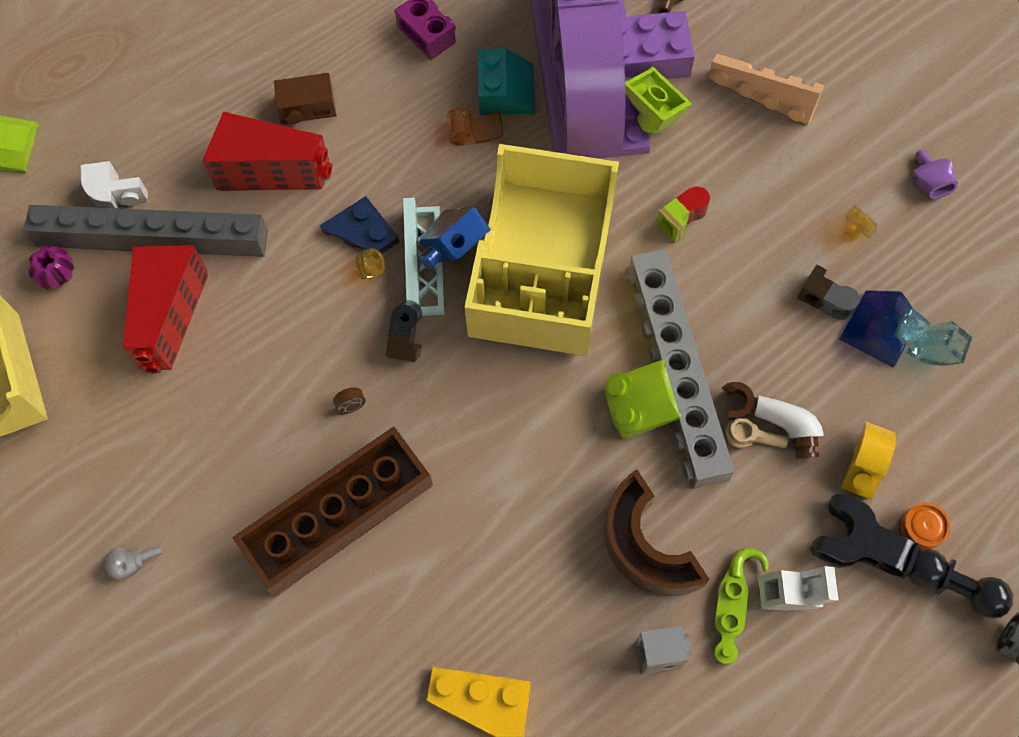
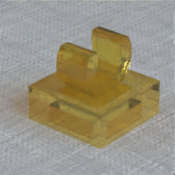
M855 205L846 214V221L850 224L844 229L843 236L851 243L861 233L869 239L877 231V223Z

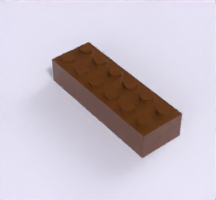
M393 426L232 538L265 588L276 597L432 487L431 475Z

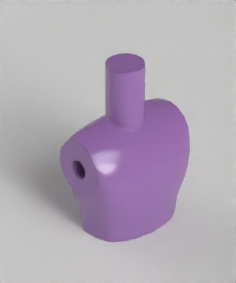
M922 149L916 152L915 158L921 166L912 172L915 185L933 200L953 193L958 187V182L951 161L948 158L932 161L925 150Z

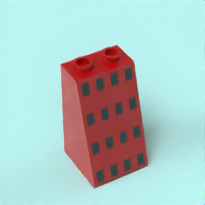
M224 111L203 158L204 165L216 190L322 189L325 179L329 180L333 168L332 163L329 161L328 148L325 147L322 135Z
M194 245L133 247L123 349L139 369L145 373L157 374L161 370L172 369L204 288L208 271Z

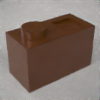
M329 73L274 80L276 107L282 124H297L301 121L337 116L334 91Z

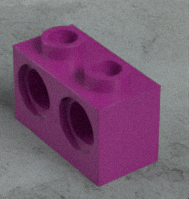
M408 0L395 9L397 27L430 60L456 43V26L449 16L445 17L438 10L433 0Z

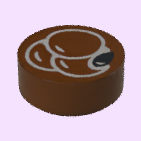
M355 387L344 389L333 398L336 411L340 414H349L357 411L366 402L362 390Z

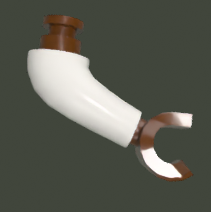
M730 382L721 388L728 396L737 393L746 399L744 408L728 411V420L744 418L750 412L755 413L756 417L785 429L789 439H795V448H799L796 459L819 458V452H815V447H818V438L824 437L823 429L816 416L808 410L760 395L756 398L750 387L744 383Z

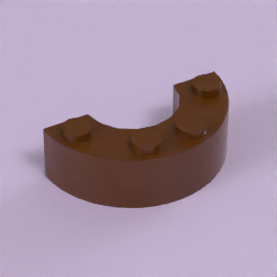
M636 469L621 482L614 492L606 516L605 540L613 563L626 579L650 593L663 596H679L703 588L709 581V577L691 551L681 555H666L655 550L645 540L640 528L641 515L652 505L655 495Z

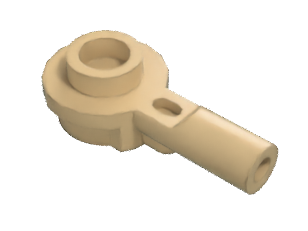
M745 418L732 420L725 429L727 441L736 448H747L753 442L786 448L788 444V436L758 430L757 424H753Z

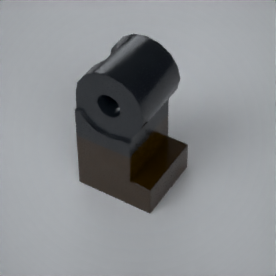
M406 300L393 310L385 357L416 362L420 357L422 345L414 344L416 325L422 318V309L416 302Z

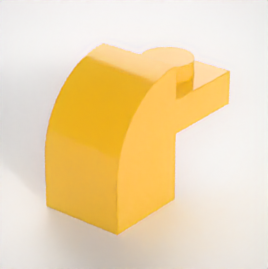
M865 421L853 448V459L841 483L842 489L872 500L882 477H885L896 446L895 432Z

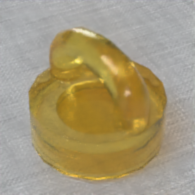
M371 248L363 250L358 254L356 271L361 279H372L383 274L385 262L378 250Z

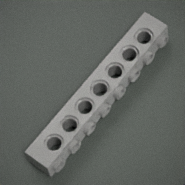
M661 249L631 256L630 267L626 268V275L629 285H634L636 294H634L636 310L638 312L642 311L644 321L641 322L643 335L645 338H650L652 348L649 349L650 359L652 363L660 360L666 362L665 367L678 411L682 418L674 421L677 431L674 433V441L677 450H682L685 461L682 462L684 476L686 480H691L693 489L729 481L734 473V469L667 250ZM652 282L657 284L659 287L650 288L646 285V283ZM663 309L667 314L658 315L653 310ZM664 335L672 336L675 342H665L661 337ZM672 362H677L681 364L684 369L674 370L670 367L669 364ZM686 390L691 393L692 397L684 399L679 396L677 391ZM695 418L700 422L701 426L691 427L687 424L686 419ZM698 446L706 448L709 456L701 457L697 455L694 448Z

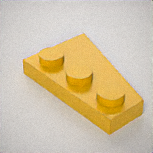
M432 667L427 701L493 737H524L531 682Z

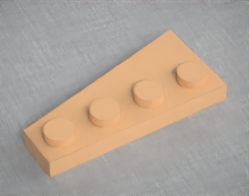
M717 54L713 59L708 76L709 79L718 85L726 86L743 97L751 98L768 109L776 110L793 121L801 122L805 125H808L813 117L825 86L819 83H815L813 87L802 84V78L791 75L789 79L775 76L774 70L768 68L759 71L754 70L750 63Z

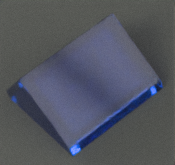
M866 290L839 340L894 368L920 317L902 292Z

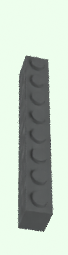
M29 205L23 229L36 247L48 245L49 247L57 246L59 248L132 251L133 247L194 245L198 254L265 257L268 230L262 215L51 205Z

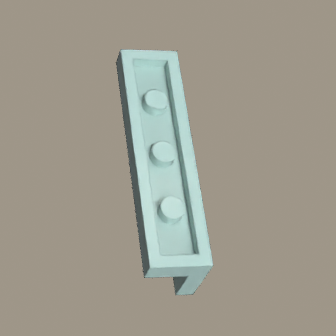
M403 198L406 300H412L421 307V298L430 291L438 298V306L421 307L422 316L445 315L442 262H438L433 267L437 271V275L429 283L420 277V272L425 266L422 263L419 264V256L422 252L419 250L421 243L420 237L418 238V232L423 235L426 230L418 224V217L434 216L435 221L440 216V206L416 207L415 198ZM420 284L424 286V288L421 291Z

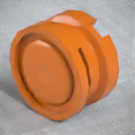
M924 502L916 504L902 514L898 530L901 536L921 545L919 550L933 549L947 540L950 534L951 523L948 515L942 508L933 503Z

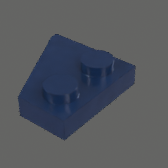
M366 196L320 225L321 231L325 235L329 236V234H332L342 239L345 244L353 248H360L364 253L375 258L399 243V237Z

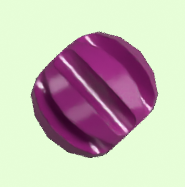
M48 245L40 247L38 252L32 253L29 258L30 263L27 266L29 276L34 280L35 284L42 288H61L62 284L69 282L73 276L74 265L72 258L62 248L57 246L49 247Z

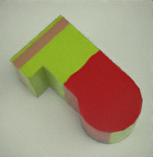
M699 186L689 188L659 209L656 224L676 243L684 237L686 226L690 222L702 219L706 215L710 202L709 192Z

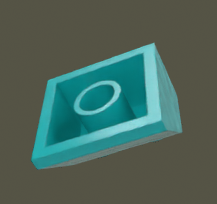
M506 48L478 49L480 115L535 114L533 63Z

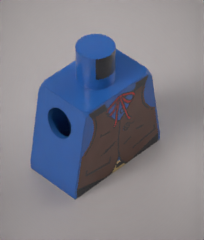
M474 206L444 210L420 237V243L425 248V251L419 256V260L429 269H432L438 262L456 261L491 229Z

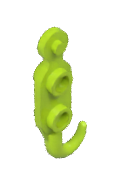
M744 548L738 550L733 555L730 568L718 589L714 622L715 628L721 636V641L715 647L714 656L723 665H730L737 659L738 649L734 640L743 632L745 627L749 592L743 573V563L747 558H756L760 561L763 572L769 571V563L766 556L755 548Z

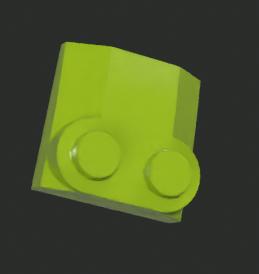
M653 66L638 76L625 81V95L639 112L637 121L641 129L647 133H660L673 125L692 105Z
M0 115V171L27 173L31 150L37 129L40 127L38 122Z
M664 360L627 373H614L606 380L604 386L605 396L613 424L622 438L628 440L682 418L677 408Z

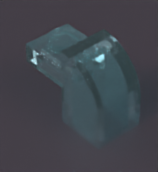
M913 308L903 311L894 335L908 346L907 355L921 362L938 366L964 363L972 340V336L953 321L933 325Z

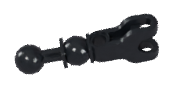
M843 494L831 496L828 504L829 512L845 523L848 534L847 538L841 540L827 536H819L814 539L810 550L817 558L838 568L849 567L855 563L863 562L902 579L908 576L910 581L918 588L926 590L935 589L934 593L940 595L947 588L969 598L973 609L982 617L1001 618L1008 614L1012 608L1014 594L1010 586L1002 579L984 577L975 580L954 571L956 560L952 559L947 562L945 556L937 550H919L921 545L880 526L873 510L868 504Z

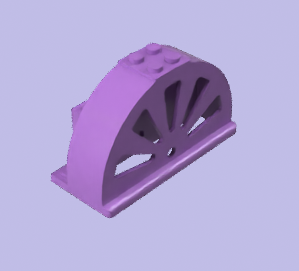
M530 0L553 152L597 159L649 153L650 142L648 133L639 126L637 121L639 112L625 95V81L649 70L652 66L666 79L691 76L695 56L686 12L677 11L626 17L624 0Z

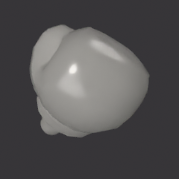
M160 546L142 553H138L137 548L126 551L121 547H117L105 557L104 568L108 576L116 580L124 579L136 572L137 569L144 568L142 561L160 555L162 552Z

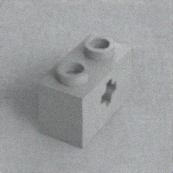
M682 625L642 631L636 640L641 675L681 669L689 660L688 655H692L689 634H683Z

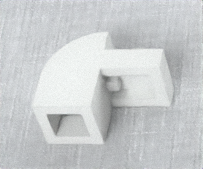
M110 161L81 165L82 187L95 207L120 208V205L131 206L139 202L148 201V191L141 179L136 177L119 180L118 174Z
M823 566L804 572L781 570L758 576L762 609L777 611L809 610L821 608L826 603L839 601L834 567Z

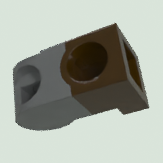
M816 264L804 284L798 299L836 319L849 318L859 303L857 291L849 286H840L824 277L827 270Z

